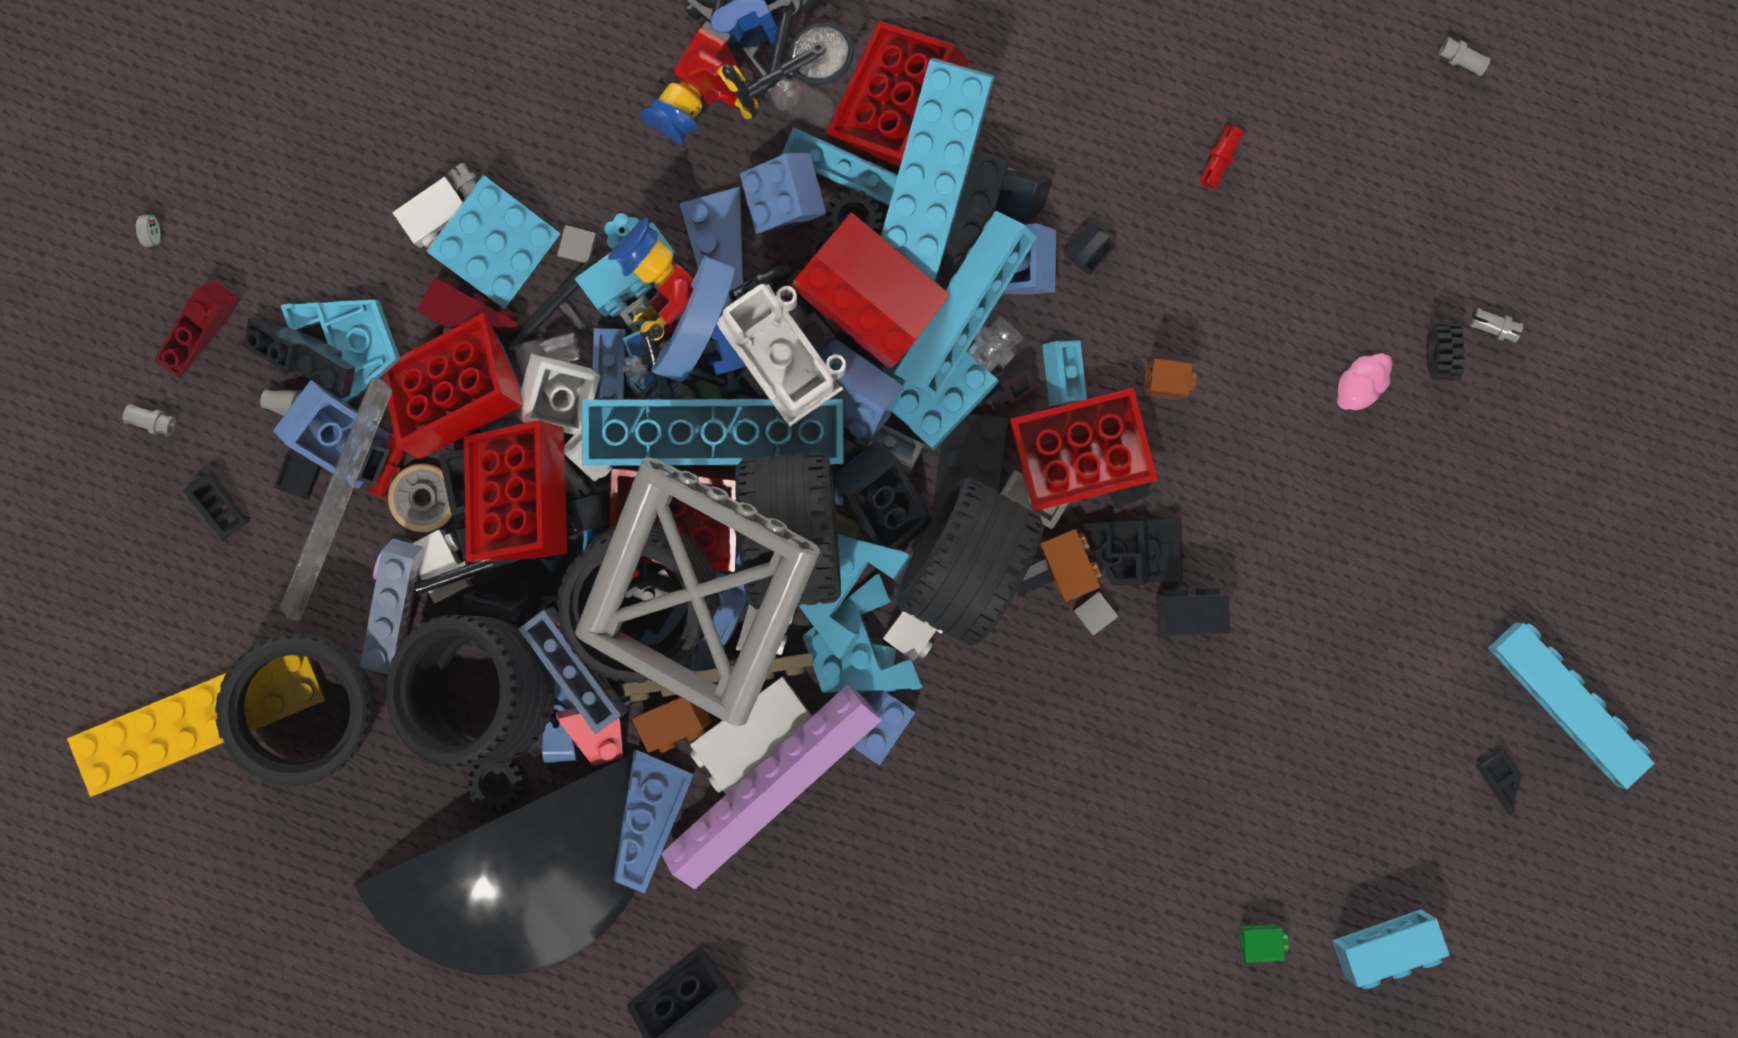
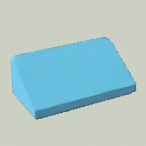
M1055 341L1043 344L1049 406L1067 405L1087 400L1081 341Z

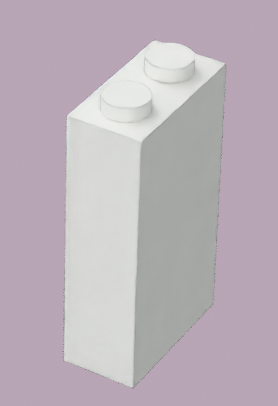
M782 676L759 693L745 725H733L722 720L690 744L693 749L690 755L700 768L704 765L712 775L708 779L718 793L724 791L727 794L813 715L786 678Z

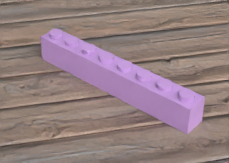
M847 684L661 853L672 875L693 889H696L882 721L869 701Z

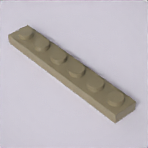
M812 653L774 658L765 680L774 678L773 672L785 670L786 676L805 673L804 667L813 666ZM717 667L692 671L710 682H717L721 679ZM646 680L645 683H619L621 696H630V702L650 699L649 693L661 691L662 696L676 695L674 692L650 680Z

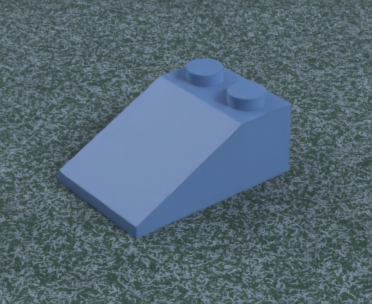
M834 339L818 353L824 363H826L828 357L834 354L841 355L845 359L846 372L842 378L837 380L844 390L831 399H843V426L853 436L861 438L869 444L889 420L904 386L837 339ZM838 363L830 366L832 370H839L842 367Z
M310 380L273 430L288 447L357 489L364 482L356 480V476L348 471L362 436L377 437L386 444L391 437V434L312 380Z

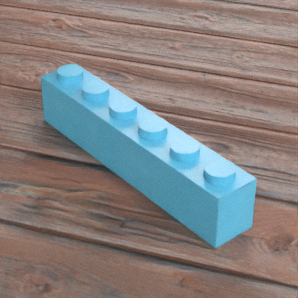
M998 211L994 212L991 219L984 225L983 231L974 246L967 252L966 259L958 272L951 278L946 289L950 296L911 345L906 355L901 358L899 366L894 373L895 375L935 400L938 398L1037 239L1024 224Z
M1514 623L1488 649L1617 787L1628 789L1655 764L1648 757L1650 754L1648 748L1639 740H1632L1626 733L1629 730L1628 727L1618 717L1614 716L1612 718L1605 711L1607 707L1605 702L1595 693L1590 694L1583 687L1585 681L1574 670L1568 671L1561 663L1563 661L1562 656L1551 646L1547 648L1539 640L1542 635L1534 626L1529 623L1526 625L1524 623Z

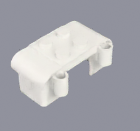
M760 284L723 310V315L719 317L717 325L789 426H792L844 390L837 380L844 376L846 363L845 359L838 354L831 355L826 363H824L793 320L789 312L797 306V295L792 287H781L777 292V296H775L769 284ZM784 296H791L793 298L789 302L782 301ZM834 363L842 366L839 370H832L830 368Z

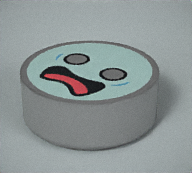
M152 214L139 216L136 221V234L139 242L144 247L158 246L161 241L159 222Z

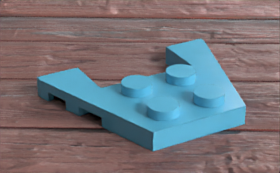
M379 300L281 305L289 328L301 331L321 323L327 343L342 351L341 359L356 367L350 396L340 398L347 404L351 403L401 360Z
M838 535L841 596L835 603L801 604L799 607L835 656L843 660L858 636L832 618L868 563L892 579L897 580L911 559V556L905 552Z
M880 574L872 577L841 603L832 617L858 636L843 660L835 656L815 627L802 636L808 653H812L813 667L822 693L825 696L836 695L847 684L858 693L923 688L912 659L881 670L862 614L891 602Z

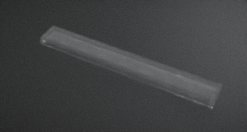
M372 377L281 602L280 609L290 620H301L391 396L392 389L380 379Z

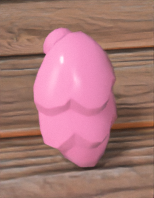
M1380 353L1373 356L1359 357L1354 361L1339 380L1337 398L1339 407L1345 410H1359L1372 405L1391 383L1390 375L1393 367L1391 357Z

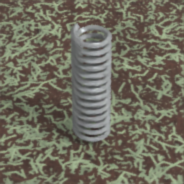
M567 302L560 306L568 318L573 321L572 323L577 326L578 330L583 326L584 328L586 327Z

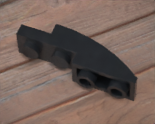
M254 317L248 318L244 341L245 348L286 373L299 372L340 398L350 396L356 367L341 359L342 351L292 328Z

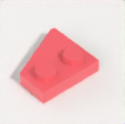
M576 708L555 713L559 723L593 766L623 758L620 718L595 734Z

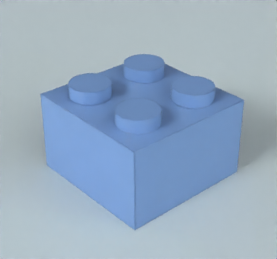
M785 153L740 173L756 234L780 233L826 214L810 153Z

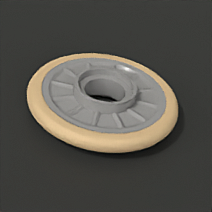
M418 463L404 468L395 476L389 488L388 503L390 511L397 522L405 528L416 532L433 531L448 522L451 518V512L441 468L428 463ZM420 489H426L431 494L430 503L424 507L418 506L414 500L415 493Z

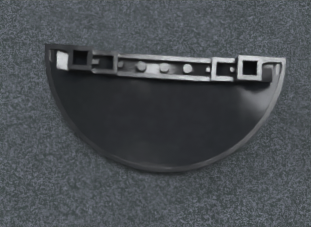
M634 753L448 842L354 884L372 915L390 935L408 949L441 966L479 975H512L543 969L561 962L580 952L598 939L617 920L636 892L632 888L613 881Z

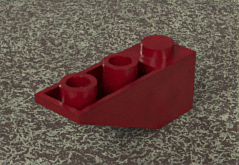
M448 277L443 282L434 278L416 311L446 328H455L481 313L487 315L494 330L518 331L522 327L515 322L518 316L502 307L499 312L487 307L490 301L473 292L471 297L460 292L463 286Z
M217 280L194 289L155 359L176 377L181 378L229 320L240 299Z

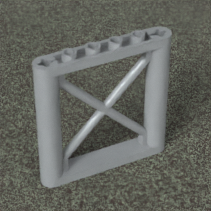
M644 458L638 469L575 634L583 642L723 721L738 726L745 725L818 559L820 549L813 542L787 529L786 524L774 518L768 519L757 513V509L754 506L743 502L739 503L728 497L727 492L718 487H709L700 482L695 474L680 471L658 459ZM672 497L774 551L771 561L699 584L669 507ZM658 514L686 588L620 608ZM772 576L732 670L704 596ZM691 601L721 677L718 686L619 631L622 622Z

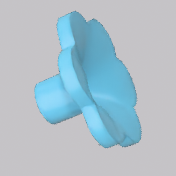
M623 213L617 214L613 221L605 225L604 230L608 235V246L614 249L639 220L635 217L628 218Z

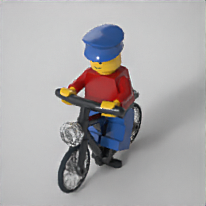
M685 0L687 5L684 9L696 21L703 17L706 22L698 30L675 67L674 74L679 84H669L658 99L651 101L648 109L640 111L639 116L652 129L674 142L684 145V137L698 128L694 120L703 108L702 102L709 105L714 100L722 101L732 108L739 107L741 115L745 119H753L757 115L756 108L759 109L757 100L754 97L763 92H769L771 99L774 101V106L779 110L792 108L800 98V85L792 80L798 78L811 85H824L838 80L850 68L853 61V42L848 33L837 25L830 23L813 24L804 28L792 40L788 51V61L783 63L792 18L796 17L801 10L799 0H706L713 5V8L704 7L696 0ZM767 40L770 41L773 47L768 71L758 59L762 52L763 42ZM744 63L747 64L758 79V81L747 87L743 82L746 81L745 77L740 72V68Z
M645 217L615 246L608 256V260H616L620 264L623 276L634 273L643 283H651L659 291L648 302L650 306L647 309L639 308L634 313L633 323L636 321V326L643 340L644 351L638 356L634 354L630 358H627V356L623 358L626 365L622 367V370L632 383L639 380L643 384L646 382L644 379L650 375L649 371L653 374L655 381L651 382L644 389L639 400H703L699 389L687 379L681 383L652 372L664 342L669 343L671 338L661 343H657L656 340L663 337L664 326L667 323L671 325L683 313L694 289L691 285L693 278L673 260L672 251L658 239V232L649 227V220ZM757 278L749 280L741 287L744 294L736 300L758 285H768L769 283L764 278L761 281H758ZM784 296L782 301L789 302L793 298L791 296ZM797 298L796 308L789 312L797 325L811 315L808 307L799 298ZM658 312L660 317L653 321V315ZM716 324L710 341H708L702 352L706 364L712 370L695 365L688 376L719 385L720 390L729 396L740 393L744 384L753 394H757L741 376V372L747 367Z

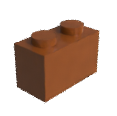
M1153 359L1146 365L1143 396L1182 400L1189 396L1190 391H1194L1197 374L1192 372L1193 364Z
M1073 529L1039 544L1040 550L1055 580L1054 583L1062 602H1067L1100 588L1098 581L1102 579L1097 564L1089 562L1086 551H1089L1090 548L1083 533L1078 534L1076 529Z
M679 695L648 707L632 718L648 753L659 749L660 753L666 752L678 745L676 741L685 737L688 741L694 740L705 734L704 728L712 722L706 710Z

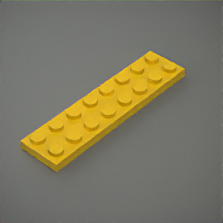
M295 655L278 657L268 662L257 672L250 682L245 696L244 711L246 722L251 732L327 701L311 658ZM225 674L67 738L90 797L224 743L223 738L220 739L216 726L215 719H218L217 713H215L217 693H220V685Z

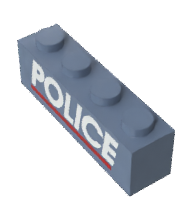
M392 539L381 551L361 658V668L388 674L391 660L395 656L398 646L402 644L403 639L407 636L415 594L414 583L417 582L423 546Z
M554 607L545 609L520 627L519 631L593 732L597 734L628 712L629 709L606 677L601 676L600 672L596 670H591L590 666L586 663L583 664L579 660L580 657L571 651L569 643L567 644L564 639V632H561V624L558 620L556 609Z

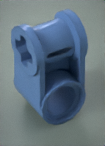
M559 700L554 701L551 715L556 709L560 712L570 708ZM550 718L549 723L545 726L542 737L544 763L577 761L578 746L562 725L557 723V719Z

